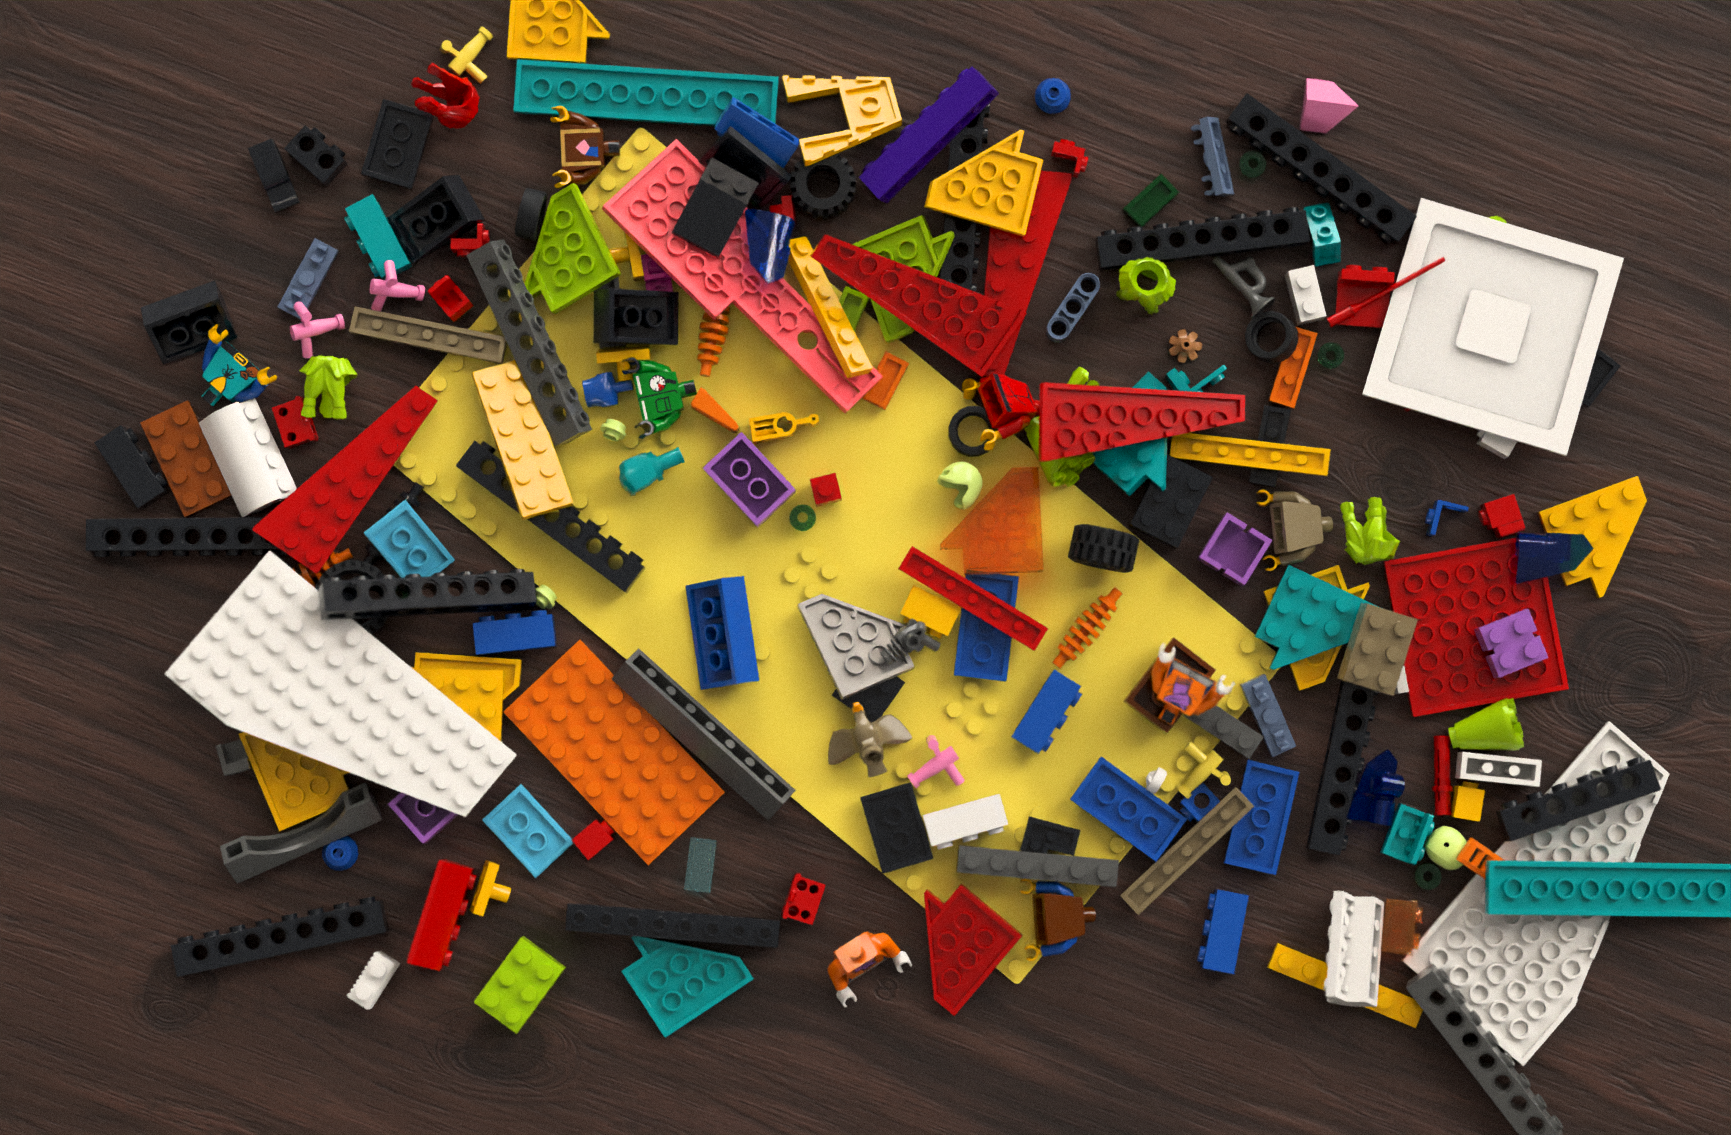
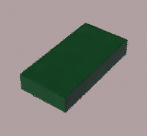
M1161 173L1126 205L1123 211L1138 227H1143L1179 192Z

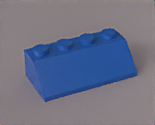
M744 576L719 578L686 585L700 689L705 690L759 681Z

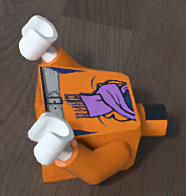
M1161 644L1158 658L1151 672L1152 690L1157 694L1156 699L1165 704L1158 717L1159 719L1173 725L1179 712L1188 717L1192 714L1200 715L1215 707L1225 694L1231 692L1235 683L1233 682L1231 686H1225L1222 681L1226 675H1222L1218 682L1176 660L1174 658L1175 647H1173L1171 653H1165L1163 651L1165 644Z
M864 932L834 952V960L828 967V974L837 990L836 996L844 1007H847L845 1001L850 997L854 1002L857 1001V997L847 985L887 959L893 958V962L900 973L903 972L902 964L908 963L910 967L912 966L907 953L900 951V948L887 934Z

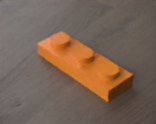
M1296 327L1298 331L1296 349L1289 358L1280 362L1268 400L1291 409L1295 408L1318 334Z

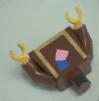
M563 106L551 108L559 113V118H550L551 122H564L560 123L562 170L552 175L559 176L562 182L554 186L561 188L572 183L585 185L597 177L601 170L605 168V156H620V141H604L603 129L599 128L598 123L582 114L567 111Z

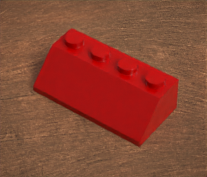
M447 859L439 860L406 963L438 971L443 970L444 966H449L453 951H450L449 948L452 940L457 941L461 926L457 925L460 915H465L469 901L465 900L468 889L473 890L477 875L473 874L475 868Z

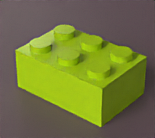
M523 936L483 988L474 1003L517 1034L566 967Z

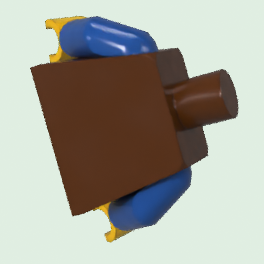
M1030 879L1020 880V882H1029L1031 885L1028 891H1020L1022 894L1029 895L1033 891L1037 893L1032 894L1036 944H1028L1024 948V950L1033 948L1036 951V955L1026 959L1034 961L1038 958V955L1046 957L1065 953L1077 942L1079 936L1085 934V923L1095 921L1096 912L1094 907H1083L1082 897L1074 896L1071 889L1059 882L1037 881V883H1033Z

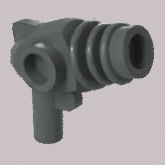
M911 618L907 625L901 627L894 635L897 642L891 639L890 642L893 646L887 644L889 649L884 647L880 654L892 665L894 662H897L896 656L901 659L900 653L906 656L903 650L908 653L913 650L919 652L926 646L936 652L940 648V642L925 634V623L917 622Z

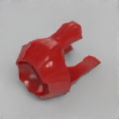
M431 63L426 72L441 79L442 83L432 84L423 81L419 77H415L412 79L411 86L442 98L447 103L444 105L433 97L422 96L415 100V106L418 110L438 117L439 122L443 126L456 129L464 128L478 113L480 97L476 88L468 81L467 77L460 78Z

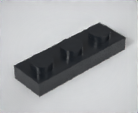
M1265 405L1257 441L1285 444L1291 410ZM1252 468L1249 483L1276 488L1279 471Z

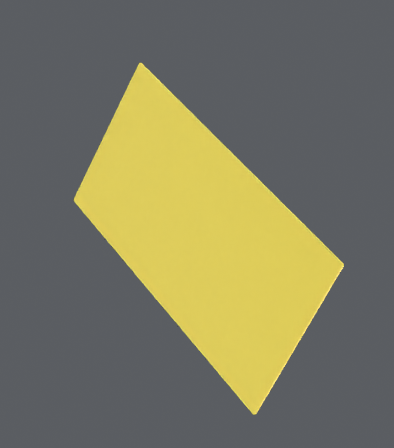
M638 128L620 149V156H614L582 194L608 249L627 246L624 231L602 210L603 205L667 148L644 128ZM639 247L640 257L643 254H647ZM534 252L519 269L523 275L524 284ZM784 254L771 267L809 303ZM630 262L616 264L621 273L619 276L620 289L646 290L645 280L633 281ZM671 278L673 292H679L678 345L626 344L625 347L617 348L650 346L651 357L646 360L669 366L672 371L676 372L678 383L694 380L696 392L700 388L705 389L737 423L739 431L737 434H734L692 409L691 402L696 396L694 395L682 398L684 410L681 411L680 418L668 430L650 434L646 438L640 439L639 436L644 434L645 431L642 427L635 428V425L642 422L643 419L634 379H632L633 390L618 393V405L588 408L586 404L583 380L595 377L597 374L612 372L615 383L621 382L618 380L616 362L597 364L596 352L597 350L604 349H600L599 343H593L594 292L557 314L551 312L542 293L533 298L536 310L545 322V329L549 338L556 346V353L561 363L567 369V376L572 387L578 393V400L583 410L587 413L592 428L591 431L569 443L557 446L553 443L573 500L572 507L580 512L578 515L579 519L585 523L590 519L602 528L599 533L606 539L611 535L623 545L620 547L622 551L627 554L633 551L644 560L641 565L645 567V570L627 593L529 520H522L517 511L456 467V464L474 440L479 444L482 441L488 443L495 449L493 454L500 459L472 378V372L500 364L448 353L419 387L437 399L438 402L394 466L414 483L417 482L423 486V490L517 569L533 572L536 585L539 587L541 585L549 587L556 594V601L626 660L637 649L645 653L796 790L791 795L795 801L879 871L882 872L860 797L910 783L911 781L907 775L910 773L914 774L936 756L926 742L929 735L936 737L940 752L952 746L960 758L953 764L965 779L962 784L956 786L945 769L920 782V786L917 788L912 784L933 859L887 872L884 875L924 908V892L927 889L945 903L961 883L1023 934L996 966L1000 972L1015 984L1020 983L1043 956L1038 955L1036 960L1028 961L1026 958L1035 956L1036 951L1033 948L1024 950L1026 945L1036 944L1032 894L1037 893L1033 891L1031 894L1025 895L1020 892L1028 891L1031 887L1029 882H1020L1024 878L956 872L959 845L1020 851L1030 816L1081 830L1074 856L1115 859L1120 862L1133 845L1070 800L1100 756L1144 788H1146V777L1149 772L1156 770L1158 767L1167 771L1166 778L1154 795L1168 804L1178 792L1177 788L1179 785H1184L1199 764L1196 759L1184 750L1185 746L1191 741L1207 755L1220 741L1184 717L1183 714L1170 731L1164 733L1123 702L1159 655L1161 644L1166 646L1171 638L1177 639L1216 669L1210 677L1211 679L1218 682L1222 675H1226L1222 681L1225 686H1231L1234 682L1235 685L1231 692L1225 694L1216 705L1236 719L1249 706L1240 684L1262 674L1266 675L1269 682L1280 669H1269L1276 654L1271 647L1254 637V633L1140 539L1133 571L1122 573L1076 563L1068 558L1075 525L1088 524L1134 534L1075 485L1067 487L1066 484L1057 487L1050 485L1034 451L1015 435L1003 440L1002 438L997 439L995 447L979 457H968L960 454L949 440L948 428L951 419L960 409L978 405L971 399H965L963 392L899 339L887 343L880 324L865 311L857 325L855 334L871 365L877 369L885 352L908 362L909 365L886 410L861 398L845 414L733 303L729 306L730 314L725 315L729 317V324L723 325L729 328L728 334L721 335L726 338L725 344L717 345L723 348L722 353L714 355L719 358V362L712 366L710 377L701 376L702 364L697 360V354H704V352L698 350V344L705 343L699 340V333L703 332L699 329L700 323L706 322L702 320L705 311ZM831 284L838 300H840L842 292ZM508 289V296H509V298H510V297H511V293H510V291H509V289ZM490 305L469 328V330L504 336ZM519 313V319L522 321L521 314ZM801 332L797 337L798 344L803 349L811 350L817 345V338L811 332ZM530 337V343L533 346V340ZM508 344L503 363L515 360ZM541 361V367L544 370V364ZM552 384V390L555 394V387ZM563 408V414L566 417V411ZM782 412L792 414L795 419L807 418L811 414H817L819 424L815 427L810 425L797 427L795 434L789 438L754 444L796 489V493L757 528L703 470V467L741 432L753 443L749 418ZM969 416L960 422L958 436L965 445L977 447L987 440L985 439L980 442L982 432L989 428L982 418ZM607 419L617 420L626 426V436L622 440L618 439L617 442L608 440L600 430L601 425ZM782 419L778 422L777 427L782 428L783 432H787L792 428V423H788L787 419ZM679 447L685 462L663 471V480L658 481L656 479L650 486L637 492L635 496H631L623 489L619 481V465L624 460L650 451L658 457ZM487 461L482 466V471L486 475L494 473L496 469V464L493 461ZM961 461L973 465L980 472L983 480L980 495L973 505L965 510H961L954 505V500L959 494V490L943 487L937 481L938 476L941 475L947 466ZM836 473L842 501L816 507L810 479ZM506 478L503 482V487L505 490L510 491L511 488ZM559 510L546 513V520L548 522H555L559 518ZM571 524L566 530L570 538L579 536L581 532L578 524ZM597 539L591 540L588 543V551L592 554L600 552L602 548L601 541ZM911 546L964 578L966 570L1019 576L1015 608L1041 623L1048 630L1035 651L1015 639H1011L1006 682L954 676L961 617L960 610L948 637L942 635L941 639L925 633L927 636L940 642V648L935 652L924 646L919 652L913 650L908 653L915 667L913 670L897 676L905 684L882 716L891 714L900 720L908 729L912 739L906 743L883 744L881 746L884 749L883 763L887 772L878 776L868 777L867 765L860 758V753H855L836 765L828 763L829 742L833 732L840 729L855 728V719L852 710L832 696L836 687L797 607L799 603L824 594L905 625L907 624L902 622L904 617L900 613L913 585L953 603L898 569ZM614 555L609 559V567L616 570L623 565V558L619 555ZM744 576L759 681L701 690L685 586L719 578ZM1114 587L1122 593L1115 602L1117 610L1115 613L1110 610L1107 612L1112 617L1109 622L1103 618L1100 620L1106 626L1103 631L1098 627L1094 628L1100 634L1098 639L1088 635L1087 637L1093 644L1088 647L1082 642L1081 646L1085 651L1082 654L1075 651L1073 654L1077 656L1076 660H1067L1061 669L1055 666L1052 662L1059 655L1060 650L1057 647L1060 643L1064 646L1068 644L1063 640L1064 636L1074 637L1069 631L1071 625L1078 630L1081 628L1075 622L1076 618L1079 617L1086 622L1088 619L1082 612L1088 610L1093 614L1094 610L1090 605L1094 602L1099 606L1101 602L1097 598L1100 595L1105 597ZM1055 669L1080 685L1081 688L1078 692L1082 695L1074 707L1069 705L1064 714L1068 718L1059 730L1055 727L1050 737L1054 738L1047 751L1041 750L1037 754L1011 736L1049 675ZM1000 794L1008 825L1003 826V832L989 835L988 831L977 833L978 839L964 843L962 838L952 840L953 846L939 850L937 845L931 846L922 815ZM1050 849L1047 854L1069 855ZM1030 879L1033 883H1037V881H1046ZM1059 882L1071 889L1074 896L1082 897L1083 906L1100 887V885Z

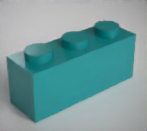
M373 194L345 208L348 216L344 217L351 231L356 229L360 237L356 242L363 254H369L372 260L369 266L375 277L380 276L385 280L384 262L387 260L394 262L396 275L412 267Z

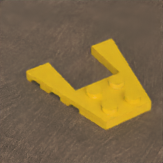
M789 75L782 76V83L788 103L839 93L849 130L799 139L805 167L902 126V118L890 77H856V80H845L841 76H831V79H815V76H803V79L789 78Z

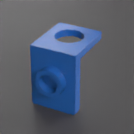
M1442 500L1434 501L1433 509L1429 508L1426 514L1425 524H1429L1426 536H1435L1442 508L1465 513L1469 507Z
M1201 783L1191 792L1192 796L1189 799L1185 798L1179 803L1183 807L1179 811L1188 821L1191 822L1194 819L1198 823L1220 800L1204 783ZM1204 793L1209 797L1210 802L1206 808L1200 809L1194 804V798L1197 794Z

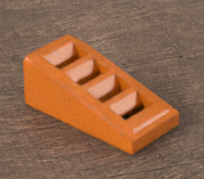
M700 388L691 402L692 409L732 433L737 434L739 431L737 423L705 389Z
M1471 837L1456 858L1457 861L1485 881L1486 860H1504ZM1477 848L1479 850L1472 862H1469L1470 857ZM1486 855L1487 857L1485 858L1481 866L1478 868V865L1480 864L1481 860Z

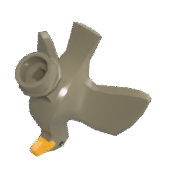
M855 702L851 708L855 719V728L840 729L833 732L829 742L828 763L836 765L853 754L860 753V758L867 765L868 777L878 776L887 772L883 763L884 749L881 746L883 744L906 743L912 739V736L901 721L891 714L882 716L870 723L866 717L863 705Z

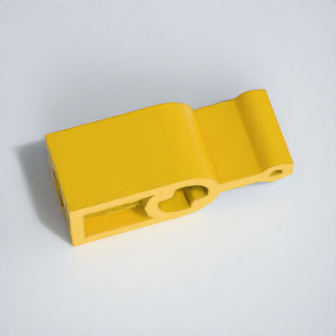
M782 412L749 418L753 444L789 438L795 434L797 427L810 425L815 427L819 424L818 415L811 414L807 418L795 419L792 414ZM782 419H787L788 423H792V428L787 432H783L782 428L777 427L778 422Z

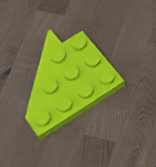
M574 183L551 196L525 281V286L533 298L542 293L551 312L557 314L621 275L578 186Z
M921 215L852 245L937 277L955 234L953 231H949L932 238L925 216ZM871 300L887 343L913 333V328Z

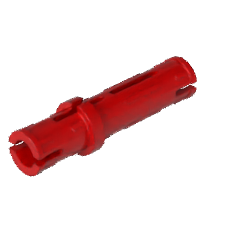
M1433 736L1435 780L1432 792H1434L1435 798L1434 815L1448 816L1451 815V792H1453L1450 780V736Z

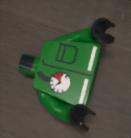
M633 357L623 359L622 362L629 363L630 370H623L622 373L625 375L635 373L633 374V379L643 419L642 422L635 425V428L642 427L645 431L639 438L644 439L650 434L668 430L680 418L681 411L684 410L682 398L697 394L694 380L678 383L676 372L672 371L669 366L655 361L637 360Z

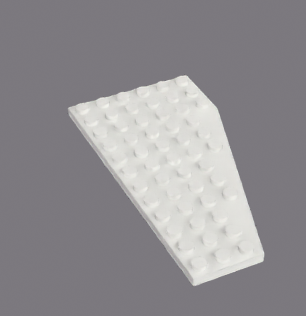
M1608 721L1552 786L1564 782L1567 783V786L1577 783L1576 778L1592 774L1594 778L1602 775L1601 770L1616 765L1617 769L1627 766L1626 761L1642 757V760H1651L1661 790L1511 842L1505 840L1494 853L1504 860L1634 862L1655 806L1658 804L1670 773ZM1628 773L1623 775L1622 785L1628 789L1633 784V778ZM1600 782L1596 790L1599 796L1604 797L1608 793V787L1604 782ZM1551 787L1545 794L1552 792ZM1576 790L1571 796L1572 802L1577 806L1582 803L1583 795L1580 791ZM1550 799L1547 802V811L1550 814L1557 812L1558 803L1554 799ZM1532 810L1525 816L1524 822L1528 823L1533 819ZM1475 874L1401 961L1416 974H1419L1433 963L1437 969L1442 968L1450 979L1448 982L1454 990L1458 989L1465 997L1466 1002L1464 1004L1470 1011L1474 1010L1482 1020L1480 1025L1486 1032L1491 1031L1496 1037L1498 1045L1520 1065L1524 1066L1575 1007L1590 965L1597 954L1608 927L1610 916L1485 914V880ZM1437 991L1441 996L1446 997L1443 992Z

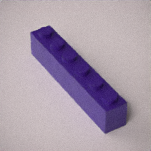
M971 66L969 69L963 70L957 76V81L950 88L947 87L940 92L938 100L932 106L924 108L920 112L919 118L913 124L906 126L901 131V136L894 143H889L883 148L882 155L876 161H871L864 167L863 173L859 178L879 200L887 204L999 93L974 67Z

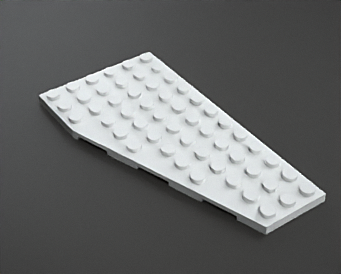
M271 551L266 554L165 673V675L227 726L464 817L467 816L517 756L353 619L321 620L319 591Z

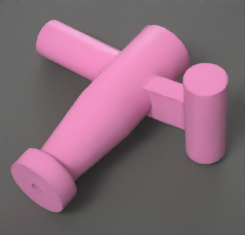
M392 260L384 262L385 280L372 279L370 282V294L376 295L371 306L372 310L381 311L387 296L415 298L418 301H422L424 298L425 287L423 285L415 287L398 282L395 264Z
M296 302L293 306L300 316L302 323L291 325L290 334L293 341L301 340L303 358H311L313 356L311 337L321 335L336 328L338 330L345 329L342 314L335 315V318L310 321L312 315L302 302Z
M929 735L926 742L936 756L914 774L910 773L907 775L909 780L917 788L920 786V782L945 769L954 784L959 786L965 779L953 763L960 758L952 746L940 752L936 737Z

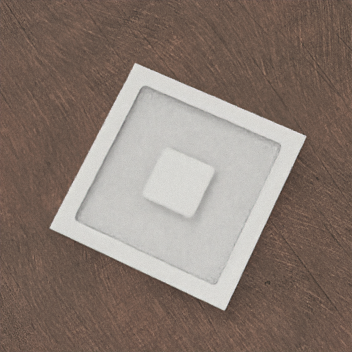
M1421 198L1416 213L1417 217L1412 226L1396 282L1441 257H1444L1445 262L1393 290L1362 395L1566 456L1624 258Z

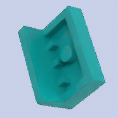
M1398 803L1380 853L1408 864L1416 865L1417 861H1421L1425 853V847L1423 846L1425 839L1431 835L1434 829V815Z

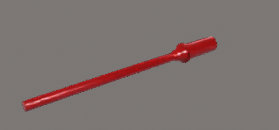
M1444 257L1360 303L1349 304L1348 307L1326 318L1329 326L1333 327L1353 315L1356 316V313L1362 307L1445 262Z

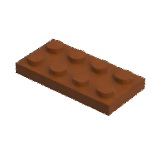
M189 400L140 422L185 518L232 497Z

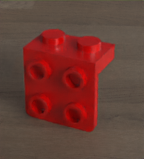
M1346 265V269H1341L1338 272L1335 313L1348 307L1349 304L1360 303L1391 286L1394 283L1395 272H1388L1386 267H1372V271L1361 270L1362 266ZM1390 292L1362 307L1356 313V316L1353 315L1337 325L1382 328L1389 306Z

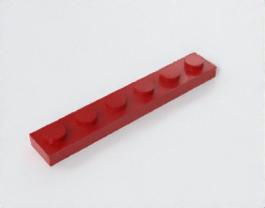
M911 546L898 568L913 579L1033 651L1036 650L1048 630L1041 623Z

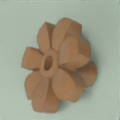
M1182 329L1177 333L1178 338L1175 336L1170 337L1169 344L1174 347L1169 349V354L1171 356L1178 355L1177 361L1179 363H1185L1187 357L1190 361L1197 359L1198 355L1195 351L1202 349V343L1195 342L1198 337L1195 332L1187 335L1186 330Z

